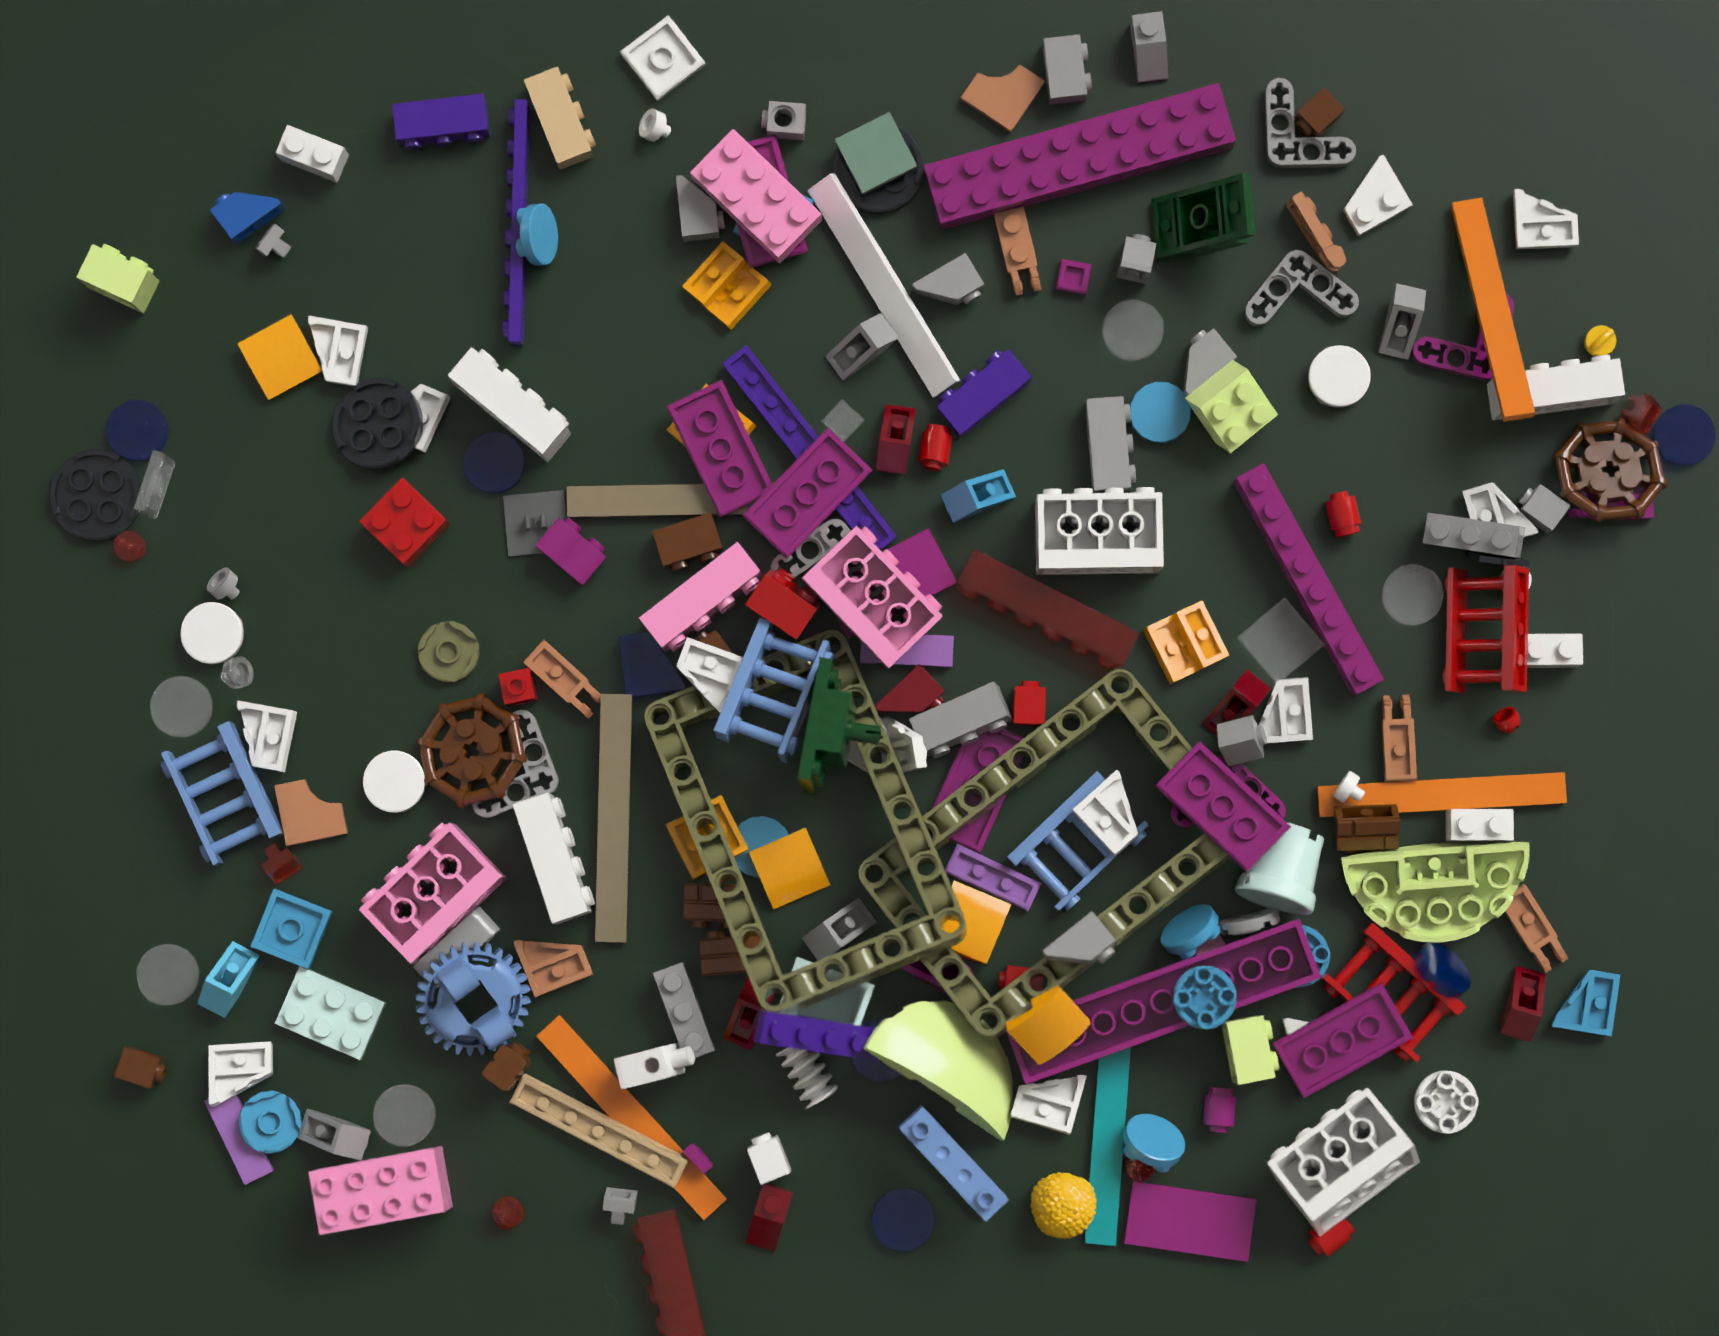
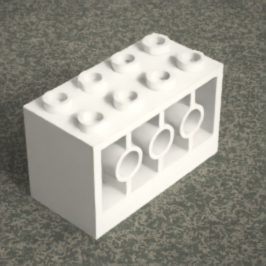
M1153 487L1136 488L1134 493H1124V488H1106L1104 493H1093L1091 488L1074 489L1072 494H1062V489H1044L1042 494H1037L1035 500L1036 575L1160 573L1164 567L1162 492H1155ZM1095 522L1101 523V526L1105 527L1102 533H1097L1096 530L1092 529ZM1126 522H1131L1136 527L1133 533H1129L1127 529L1123 528ZM1064 523H1070V526L1074 527L1075 530H1072L1071 534H1067L1060 527H1063Z
M1368 1087L1362 1092L1361 1090L1353 1092L1346 1099V1104L1338 1110L1332 1109L1325 1113L1320 1120L1321 1123L1313 1129L1306 1128L1296 1136V1141L1287 1148L1283 1146L1277 1149L1271 1155V1160L1267 1162L1276 1181L1320 1237L1420 1162L1414 1144Z

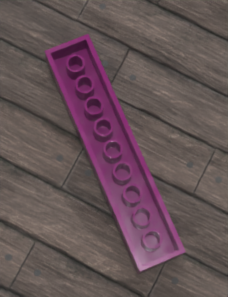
M1216 83L924 165V176L939 228L944 230L994 216V213L1034 205L1233 149L1236 139L1220 85Z
M1300 919L1073 1000L1076 1006L1090 1020V1025L1071 1045L1041 1065L1007 1031L1025 1084L1189 1026L1175 1009L1173 993L1179 978L1186 971L1194 967L1212 966L1229 976L1235 986L1237 995L1235 1009L1321 978Z

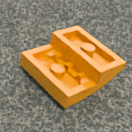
M722 241L682 287L712 315L732 330L770 288L771 283L754 268L749 269L745 259Z
M292 314L237 343L268 400L322 371Z
M1203 601L1182 609L1143 629L1169 684L1177 682L1230 656Z
M722 795L711 799L736 859L749 851V848ZM684 816L667 823L666 828L692 880L694 881L706 875V870ZM711 824L703 825L699 830V834L702 836L710 835L714 830V826Z
M806 828L749 852L773 910L830 886Z
M954 881L952 889L964 914L967 934L963 941L952 946V948L958 955L986 966L1011 904ZM948 920L944 923L942 929L945 932H954L958 929L959 923L955 920Z
M1059 986L1031 999L1033 1009L1006 1022L1008 1033L1039 1065L1066 1049L1090 1025V1020Z

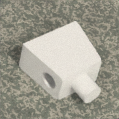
M678 1043L614 1059L621 1089L685 1073V1066L693 1065L695 1062L692 1048L690 1046L680 1048Z

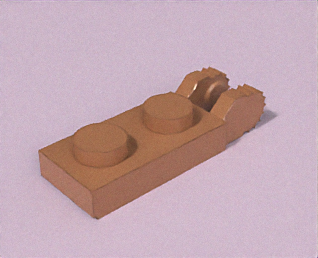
M1301 191L1287 202L1286 207L1322 266H1325L1328 271L1334 274L1347 262L1346 254L1343 253L1344 251L1341 246L1333 244L1331 241V231L1326 224H1321L1315 214L1317 210L1313 201L1309 197H1305Z
M1024 207L994 213L1007 274H1010L1015 295L1022 294L1023 286L1018 272L1029 270L1030 283L1033 290H1041L1037 271L1038 264Z
M545 640L523 662L568 704L572 703L588 719L593 713L585 703H581L576 698L577 695L585 689L597 703H601V694L589 684L590 681Z
M1409 694L1402 695L1400 699L1402 719H1392V700L1389 695L1382 696L1383 720H1381L1385 782L1417 780L1414 718H1411Z
M1525 884L1520 885L1513 895V902L1504 913L1529 953L1533 954L1541 969L1547 973L1552 968L1549 960L1540 949L1542 946L1549 943L1555 957L1562 963L1568 960V957L1557 940L1558 935Z

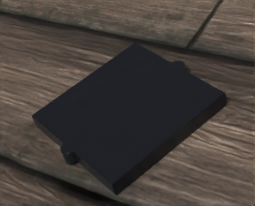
M1466 550V556L1478 562L1517 565L1521 567H1529L1530 561L1521 557Z

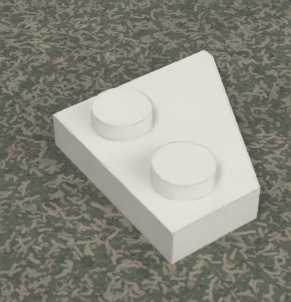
M309 316V326L313 333L315 347L322 364L321 367L326 382L352 387L356 386L359 380L368 327L366 325Z
M1493 482L1462 491L1470 519L1525 527L1524 537L1539 533L1531 521Z
M237 701L238 711H241L245 726L243 732L245 740L249 744V756L252 766L285 772L297 712Z
M271 1042L209 1045V1105L211 1107L220 1105L273 1075V1044Z
M1078 1075L1072 1078L1020 1085L1010 1117L1070 1135L1087 1076Z

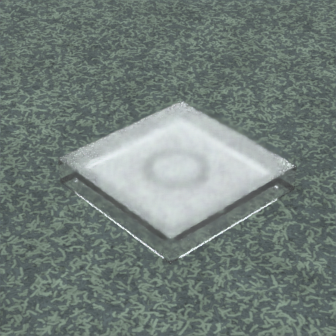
M153 450L133 508L144 516L153 519L158 517L175 466V461L166 454Z
M1286 598L1282 599L1237 637L1275 683L1277 679L1287 677L1325 645Z

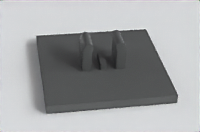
M564 490L503 496L508 557L544 554L535 545L558 518H561L563 521L567 519Z

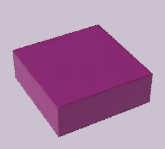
M1061 259L1056 290L1086 296L1092 264Z
M692 1142L683 1150L703 1174L713 1166V1162L695 1142Z

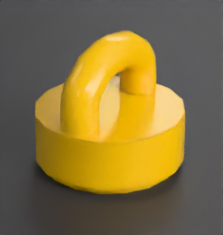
M1603 325L1590 329L1584 339L1585 348L1592 356L1608 355L1613 351L1617 342L1614 330Z

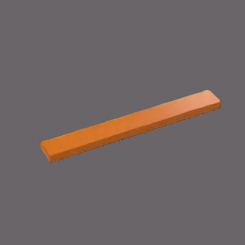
M1476 198L1452 202L1451 210L1503 422L1534 417L1535 409L1483 199Z
M1565 772L1357 784V787L1365 791L1362 799L1358 802L1349 796L1344 803L1333 797L1338 785L1317 786L1319 818L1334 817V806L1397 804L1399 813L1567 803Z
M558 1015L536 1036L610 1118L689 1158L627 1088L621 1089L619 1079L561 1015ZM689 1158L688 1164L675 1189L697 1214L705 1220L727 1198Z

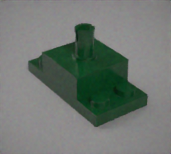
M1241 173L1151 199L1156 259L1165 260L1184 254L1207 255L1249 244V237L1256 236L1251 174Z
M822 657L819 658L798 773V780L803 793L814 796L817 794L818 786L823 787L825 768H822V766L846 769L851 741L879 746V737H881L882 730L881 725L855 723L857 709L852 693L841 691L842 680L838 678L839 670H835L832 659Z

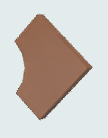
M1019 65L1012 73L1002 77H988L977 73L961 96V100L1011 133L1044 86L1045 81L1022 65Z
M305 779L274 785L286 846L348 834L342 803H327L318 799L311 792Z

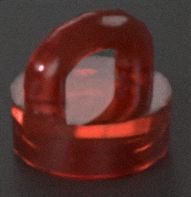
M124 531L114 539V552L124 561H137L145 553V540L134 531Z
M1126 1157L1123 1163V1171L1138 1183L1148 1180L1156 1170L1153 1166Z
M504 1196L494 1203L492 1216L500 1229L508 1231L522 1222L524 1211L521 1204L515 1198Z

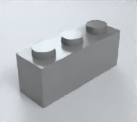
M1123 396L1086 399L1085 411L1093 493H1104L1106 488H1124V492H1128L1131 489V483H1136L1135 465H1129L1128 453H1133L1132 434L1127 435L1126 423L1131 422L1130 405L1124 404Z
M1427 513L1423 543L1520 558L1525 527Z
M994 681L909 718L913 730L923 737L927 756H933V758L948 754L951 751L950 747L961 743L962 746L969 745L979 739L978 735L987 731L990 733L999 732L1007 727V722L1013 720L1000 687Z
M684 962L654 972V978L680 1048L690 1046L695 1057L716 1050Z

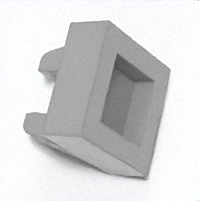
M271 224L254 249L263 256H267L272 250L283 258L291 247L280 239L284 230L276 224Z
M606 1188L603 1210L612 1211L611 1224L624 1225L626 1213L634 1214L638 1191Z

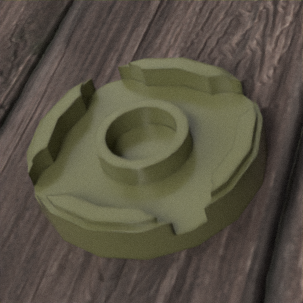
M446 621L430 626L422 635L418 645L419 661L423 670L432 678L441 682H457L468 677L476 668L480 658L479 644L475 635L465 625L455 621Z

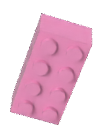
M734 129L690 172L692 180L779 264L822 221V213Z
M737 542L640 616L639 619L664 652H667L669 649L675 652L685 644V637L695 630L698 634L712 623L710 618L718 611L723 615L736 605L735 598L740 594L744 593L746 596L751 594L762 578L761 571Z

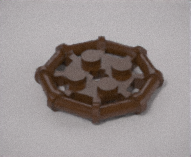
M1619 418L1616 421L1588 424L1580 422L1576 424L1574 432L1559 451L1554 452L1552 458L1557 467L1561 487L1559 495L1563 500L1567 499L1593 517L1594 522L1601 523L1603 520L1631 517L1640 519L1644 517L1649 505L1660 491L1667 487L1668 481L1664 478L1658 450L1660 448L1659 443L1650 440L1634 429L1623 418ZM1614 433L1612 440L1595 442L1592 436ZM1622 436L1629 439L1631 442L1639 446L1641 449H1639L1637 452L1633 451V448L1630 444L1620 442ZM1582 441L1586 447L1585 452L1580 458L1573 456L1572 453ZM1648 459L1651 475L1642 474L1641 460ZM1608 465L1615 468L1616 472L1614 477H1609L1608 473H1603L1601 469ZM1570 468H1576L1579 482L1572 483ZM1638 485L1646 487L1647 489L1638 500L1633 497L1632 492ZM1589 491L1595 495L1594 499L1599 501L1596 505L1580 494V492L1588 493ZM1623 501L1625 506L1606 508L1607 503Z
M483 693L448 704L442 702L438 705L439 710L422 737L417 738L416 742L420 749L426 787H432L455 802L459 808H465L469 804L494 798L502 799L506 796L505 791L522 764L527 763L528 756H525L519 727L521 719L517 714L508 712L488 699L487 695ZM474 710L473 719L458 721L455 716L458 713ZM486 712L501 721L496 728L484 721ZM447 721L451 728L442 742L434 740ZM507 732L512 752H505V749L502 747V735ZM474 743H477L476 750L479 751L478 756H471L468 759L466 748L468 745L472 746ZM432 749L440 750L439 756L443 762V767L438 770L435 767ZM504 760L510 761L497 780L494 775ZM451 774L461 780L459 790L443 779ZM487 780L490 786L471 791V784L476 783L475 781Z

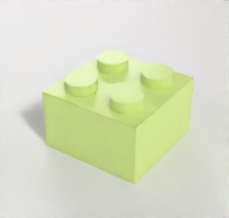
M92 244L76 276L89 289L143 314L159 283V280L153 275L154 270L148 267L147 263L132 256L128 261L125 256L120 254L119 250L107 244H103L102 248Z
M1231 360L1185 398L1214 442L1229 453H1232L1278 415L1249 370L1234 360Z
M1254 1015L1227 1020L1221 1024L1232 1083L1239 1085L1276 1078L1274 1071L1279 1070V1063L1276 1052L1270 1051L1268 1040L1273 1039L1269 1020H1264L1263 1015Z

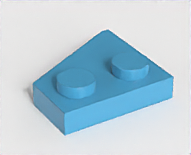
M1587 970L1552 1019L1550 1027L1612 1036L1621 975Z

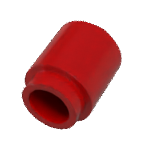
M928 424L926 431L922 432L918 462L923 464L924 469L941 471V467L948 466L953 439L950 435L951 428L938 424Z
M1347 491L1329 495L1330 501L1325 502L1331 531H1335L1336 538L1359 533V525L1362 523L1355 495L1348 496Z
M1345 1218L1321 1237L1313 1228L1308 1232L1311 1239L1307 1242L1318 1256L1324 1253L1329 1257L1351 1240L1350 1235L1355 1230Z

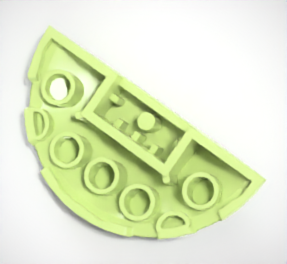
M1466 841L1399 847V849L1355 854L1343 857L1341 861L1351 894L1355 896L1363 907L1364 912L1382 928L1387 927L1394 932L1400 933L1406 939L1429 943L1447 942L1465 938L1479 932L1481 926L1493 918H1499L1513 902V895L1518 889L1520 882H1523L1529 862V842Z
M920 1001L902 1007L903 1010L892 1018L884 1019L875 1028L863 1049L906 1078L918 1080L955 1105V1110L1000 1141H1004L1011 1121L1013 1079L1008 1058L998 1038L986 1040L980 1037L955 1004L948 1001ZM982 1019L981 1027L986 1030H992L991 1027Z

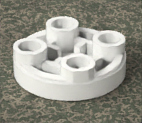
M1342 345L1328 347L1321 351L1310 365L1308 371L1309 387L1317 400L1323 405L1336 408L1350 406L1359 401L1369 387V365L1366 359L1351 347Z
M208 602L194 607L186 615L181 626V641L185 650L191 657L205 664H220L230 661L239 651L243 642L244 629L242 620L231 608L221 603Z
M387 751L377 755L368 764L363 776V787L367 798L375 807L390 813L405 812L414 807L422 798L426 787L424 783L425 775L421 764L413 756L402 751Z
M1437 1071L1426 1076L1419 1083L1414 1095V1108L1418 1118L1426 1127L1439 1133L1450 1134L1465 1128L1474 1118L1479 1103L1476 1091L1470 1081L1453 1071Z

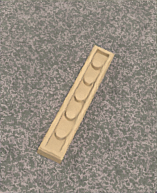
M526 1073L522 1075L510 1100L511 1104L673 1188L677 1186L688 1164L689 1158Z

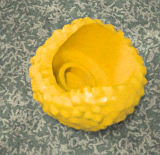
M1058 1172L1050 1174L1037 1182V1185L1033 1187L1031 1192L1032 1203L1030 1206L1035 1222L1043 1233L1055 1238L1067 1239L1082 1234L1083 1230L1088 1228L1096 1214L1097 1200L1094 1188L1087 1180L1070 1173Z

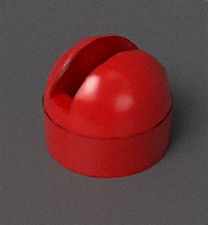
M1505 707L1499 710L1493 717L1497 728L1503 733H1514V728L1520 727L1521 719L1514 707Z

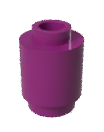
M1209 1087L1208 1095H1205L1203 1124L1209 1125V1131L1227 1133L1228 1127H1234L1236 1097H1233L1234 1089Z

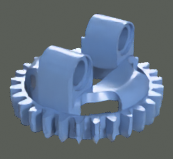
M474 941L472 950H468L465 942L461 943V952H457L453 946H450L451 955L449 957L439 952L441 960L439 964L432 960L429 961L433 969L432 973L425 970L422 971V975L427 979V982H417L418 988L423 990L424 993L415 994V999L423 1002L415 1008L417 1013H426L419 1017L420 1024L430 1023L425 1028L426 1034L429 1035L436 1032L433 1036L434 1043L437 1044L444 1039L443 1048L448 1050L454 1044L455 1053L458 1055L463 1047H466L468 1056L472 1055L474 1048H478L480 1054L484 1055L485 1046L488 1047L489 1051H496V1047L501 1044L506 1045V1040L516 1036L513 1029L514 1025L521 1027L524 1025L518 1017L519 1015L524 1016L529 1013L522 1005L531 1003V1000L528 996H523L522 994L530 991V987L527 984L520 985V983L524 982L527 977L525 973L516 974L521 969L520 964L515 963L510 966L513 960L512 955L508 954L502 958L503 950L500 947L492 953V947L489 943H486L483 951L480 950L477 941ZM467 956H471L473 961H484L487 963L491 959L495 965L491 967L470 964ZM478 980H480L496 1001L497 1006L472 1024H469L454 1003L480 985ZM433 982H435L439 985V992L437 996V1004L432 1009L430 1002H433L434 991L436 988Z

